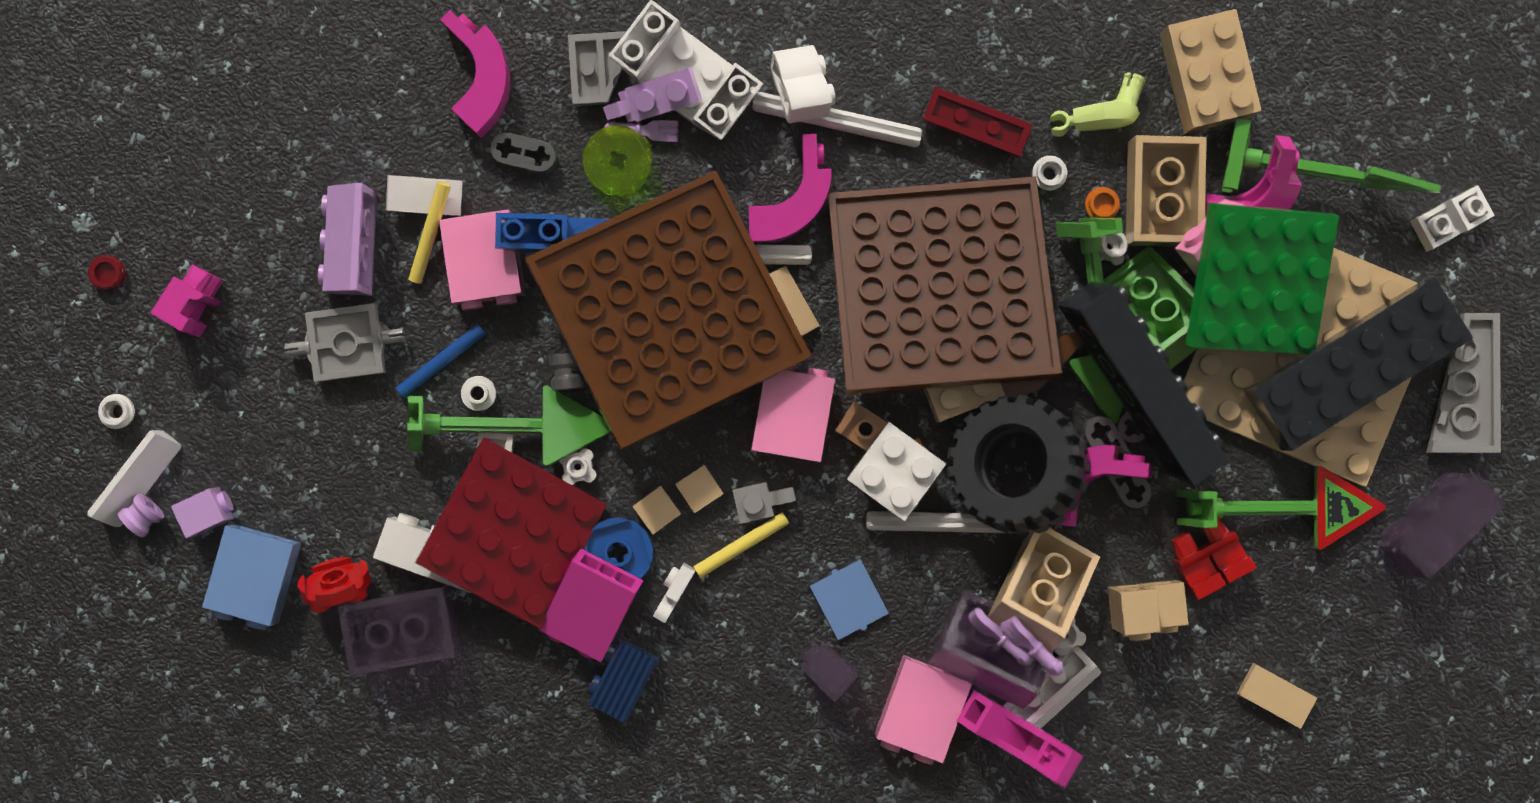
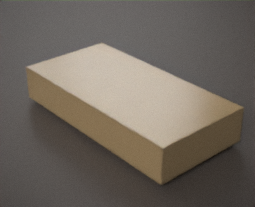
M1254 663L1237 692L1238 695L1300 729L1317 700V697Z

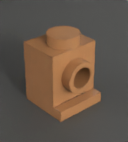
M854 401L834 431L867 452L887 425V422ZM864 422L872 426V432L868 436H863L859 432V426Z

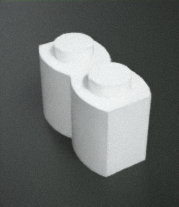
M813 45L774 51L770 65L776 89L780 94L787 122L794 123L828 117L831 105L835 104L836 98L833 85L827 84L824 77L826 75L824 57L817 54Z

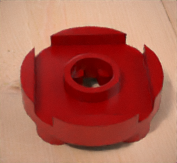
M339 557L312 567V575L305 580L303 574L298 580V589L303 602L310 605L313 612L319 613L330 609L331 606L345 602L356 603L366 598V589L371 583L367 563L359 559L360 564L352 563L351 557Z

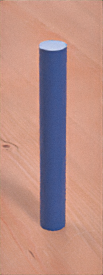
M477 323L396 387L397 391L403 398H406L486 335L484 329Z

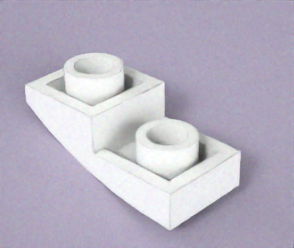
M388 175L386 210L428 214L437 181H442L451 185L442 215L461 216L462 181Z
M1477 185L1411 220L1410 223L1427 252L1495 215Z

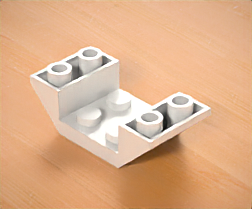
M652 0L648 2L609 54V57L638 83L692 67L703 100L675 109V111L696 127L719 140L724 138L763 86L760 80L737 63L731 65L680 27L677 18Z

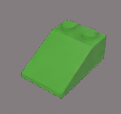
M1147 246L1104 279V283L1114 284L1116 287L1121 286L1127 292L1131 299L1129 307L1135 316L1139 315L1150 328L1148 336L1154 346L1159 345L1169 358L1167 363L1169 369H1172L1198 349L1186 345L1195 289L1151 246Z

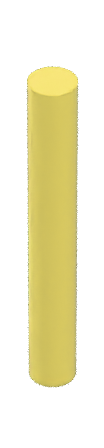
M437 181L409 275V280L414 283L421 284L439 228V220L442 218L451 185L446 182Z
M781 512L696 564L694 568L700 578L790 523L784 513Z

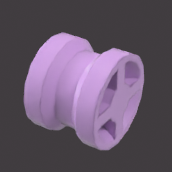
M138 493L133 498V504L129 508H122L118 512V517L134 534L139 537H145L149 533V527L153 523H159L164 518V514L150 498Z

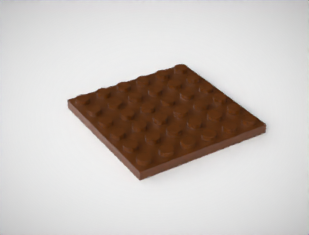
M716 170L525 258V262L620 451L812 357Z
M1036 176L828 193L846 395L1061 377L1062 371Z

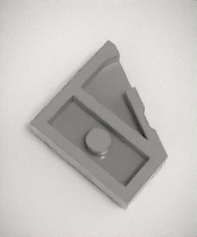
M627 31L568 35L573 107L607 105L623 70L609 57V54Z

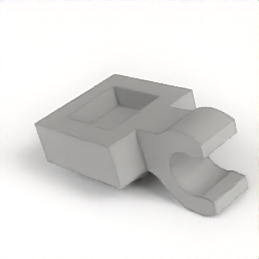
M767 482L733 489L740 524L775 516L774 505L796 500L793 487L769 492Z

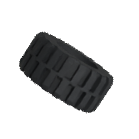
M1009 395L998 397L997 404L987 401L979 405L982 412L978 415L970 412L964 418V421L968 423L962 431L957 428L953 435V438L958 440L956 447H949L947 458L953 460V466L947 468L948 479L955 482L951 489L955 498L962 501L961 507L968 514L976 517L977 521L1005 533L1011 532L1016 535H1029L1030 531L1039 534L1048 531V525L1051 523L1061 524L1066 520L1063 514L1068 509L1074 512L1080 503L1075 500L1079 492L1085 494L1088 483L1084 481V475L1090 473V462L1085 459V455L1089 451L1086 442L1080 438L1081 432L1068 420V417L1050 404L1040 399L1036 401L1030 396L1019 395L1017 399ZM1020 434L1034 435L1044 443L1047 451V468L1041 482L1031 492L1021 497L1009 498L1003 496L995 489L991 478V465L995 453L1004 442Z

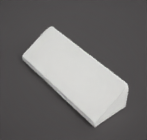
M149 431L88 510L87 515L114 527L122 526L123 523L118 517V512L122 508H129L133 504V498L138 493L146 495L179 452L181 444L164 431Z
M1077 645L1071 648L1066 656L1058 655L1056 657L1063 664L1061 675L1052 676L1044 668L1003 707L1041 729L1101 674L1095 663Z

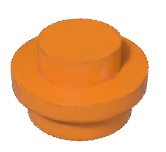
M1107 187L1095 188L1085 199V210L1090 218H1114L1120 209L1118 195Z

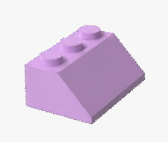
M363 183L328 186L327 195L322 197L321 210L322 215L326 216V228L321 230L320 249L324 251V265H319L318 283L323 285V292L329 294L372 296L377 192Z

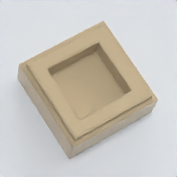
M705 465L675 484L694 513L724 494Z
M662 486L632 506L652 534L682 514Z

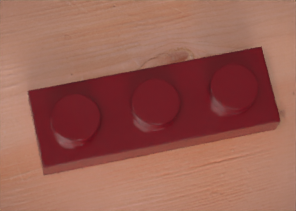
M938 87L934 88L922 122L1016 158L1021 156L1033 125Z

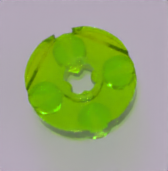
M615 124L606 126L589 139L583 150V167L588 179L596 188L602 190L607 195H626L636 191L647 181L652 170L653 151L647 138L634 128L631 129L627 126ZM612 151H616L619 155L625 153L627 159L623 162L624 169H619L618 166H611L609 161L612 159Z

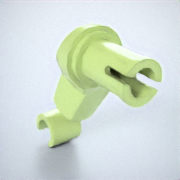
M1129 72L1125 73L1117 99L1073 108V115L1071 116L1064 111H1055L1050 117V122L1059 120L1065 125L1052 128L1051 134L1057 137L1063 136L1069 130V126H1075L1077 131L1116 129L1133 124L1140 114L1136 105L1146 79L1136 73L1130 79L1132 74Z

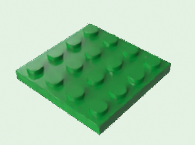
M1209 202L1186 345L1193 348L1308 354L1316 349L1339 215Z

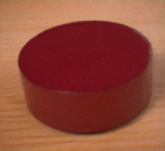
M98 256L88 267L89 280L99 289L115 290L122 286L126 279L127 271L124 263L113 256Z

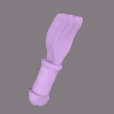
M657 120L651 121L647 125H641L640 121L637 123L611 121L604 126V132L613 138L618 136L640 139L641 135H645L654 141L678 142V121Z
M976 608L969 614V621L984 635L997 639V646L1003 647L1017 659V662L1022 665H1028L1032 662L1033 656L1028 654L1029 650L1013 643L1004 634L1002 629L991 621L980 608Z
M1011 617L1001 623V629L1004 634L1016 645L1027 648L1029 650L1028 654L1047 669V673L1052 676L1062 674V662L1057 660L1043 646L1041 641L1038 642L1017 617Z

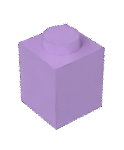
M209 488L171 506L185 538L199 536L234 519L231 513L233 510L232 501L225 491L221 492L220 488Z

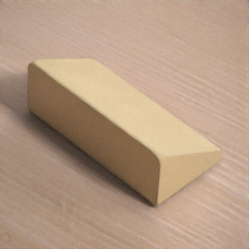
M784 266L770 273L801 336L819 327L820 325L787 267Z

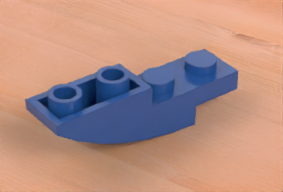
M496 212L495 249L535 254L609 219L568 218L567 215Z

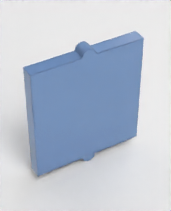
M861 560L839 571L833 569L831 575L810 585L838 640L859 629L866 630L868 624L889 614Z

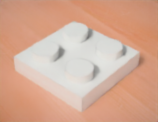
M888 422L847 480L905 521L946 463Z

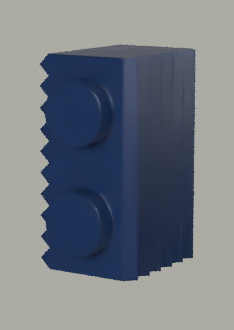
M623 638L618 646L611 643L602 662L608 664L603 676L595 674L586 692L592 696L588 705L626 723L659 657Z

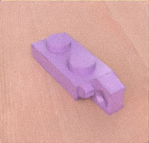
M688 67L629 86L625 90L618 92L620 101L608 104L603 109L607 120L626 115L629 123L700 102L703 99L692 67Z

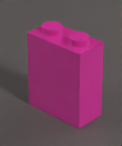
M580 549L572 560L545 615L546 621L542 629L539 628V631L545 633L554 642L564 643L578 650L585 658L596 659L602 662L643 580Z

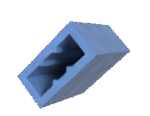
M236 524L225 526L202 608L213 610L212 616L216 618L233 620V617L245 619V625L256 629L266 630L267 626L278 624L302 543Z

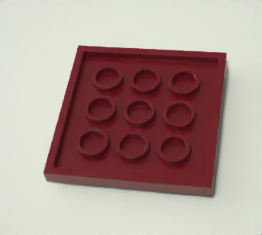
M482 438L414 563L525 622L542 629L546 621L545 615L572 560L580 549H584L593 532V528L599 521L607 504L492 441Z

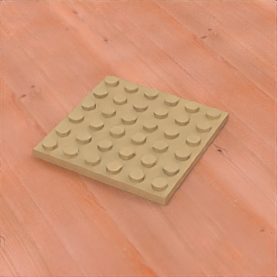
M1334 248L1316 346L1413 287L1417 282ZM1198 348L1192 353L1182 380L1188 388L1185 394L1192 404L1196 403L1202 409L1207 418L1206 422L1314 467L1322 466L1340 478L1362 487H1366L1411 379H1407L1295 450L1281 451L1244 391L1303 354Z

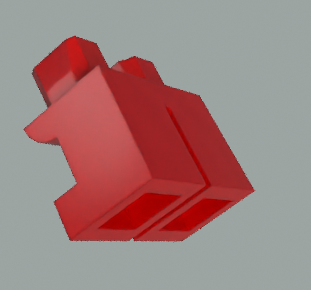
M1217 519V528L1200 527L1207 541L1196 546L1188 532L1171 540L1173 551L1177 557L1172 561L1190 597L1197 600L1226 585L1225 582L1231 583L1257 568L1251 557L1245 553L1239 543L1236 532L1227 530L1220 519Z

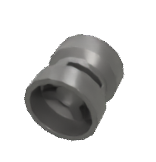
M571 353L549 356V366L554 371V377L551 380L552 391L586 388V382Z

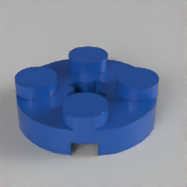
M616 517L604 520L593 528V532L583 550L640 579L650 569L654 552L653 544L647 531L638 522L623 517ZM619 542L621 547H627L628 553L624 555L623 562H618L616 557L610 558L609 551L613 550V543Z

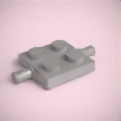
M372 303L306 312L307 332L305 341L285 343L284 349H298L285 351L287 358L307 355L312 364L314 382H323L386 373L384 361L385 344L405 342L406 337H392L405 334L403 327L383 331L379 323L377 304Z

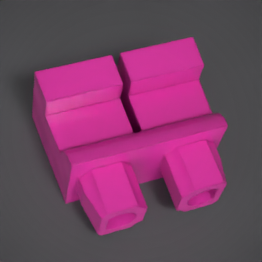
M192 265L183 280L176 277L172 278L151 311V314L182 332L200 337L207 325L200 322L199 318L207 305L214 307L221 303V301L214 298V295L223 281L206 270Z

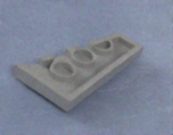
M1500 313L1460 314V317L1474 338L1450 353L1426 452L1501 453Z

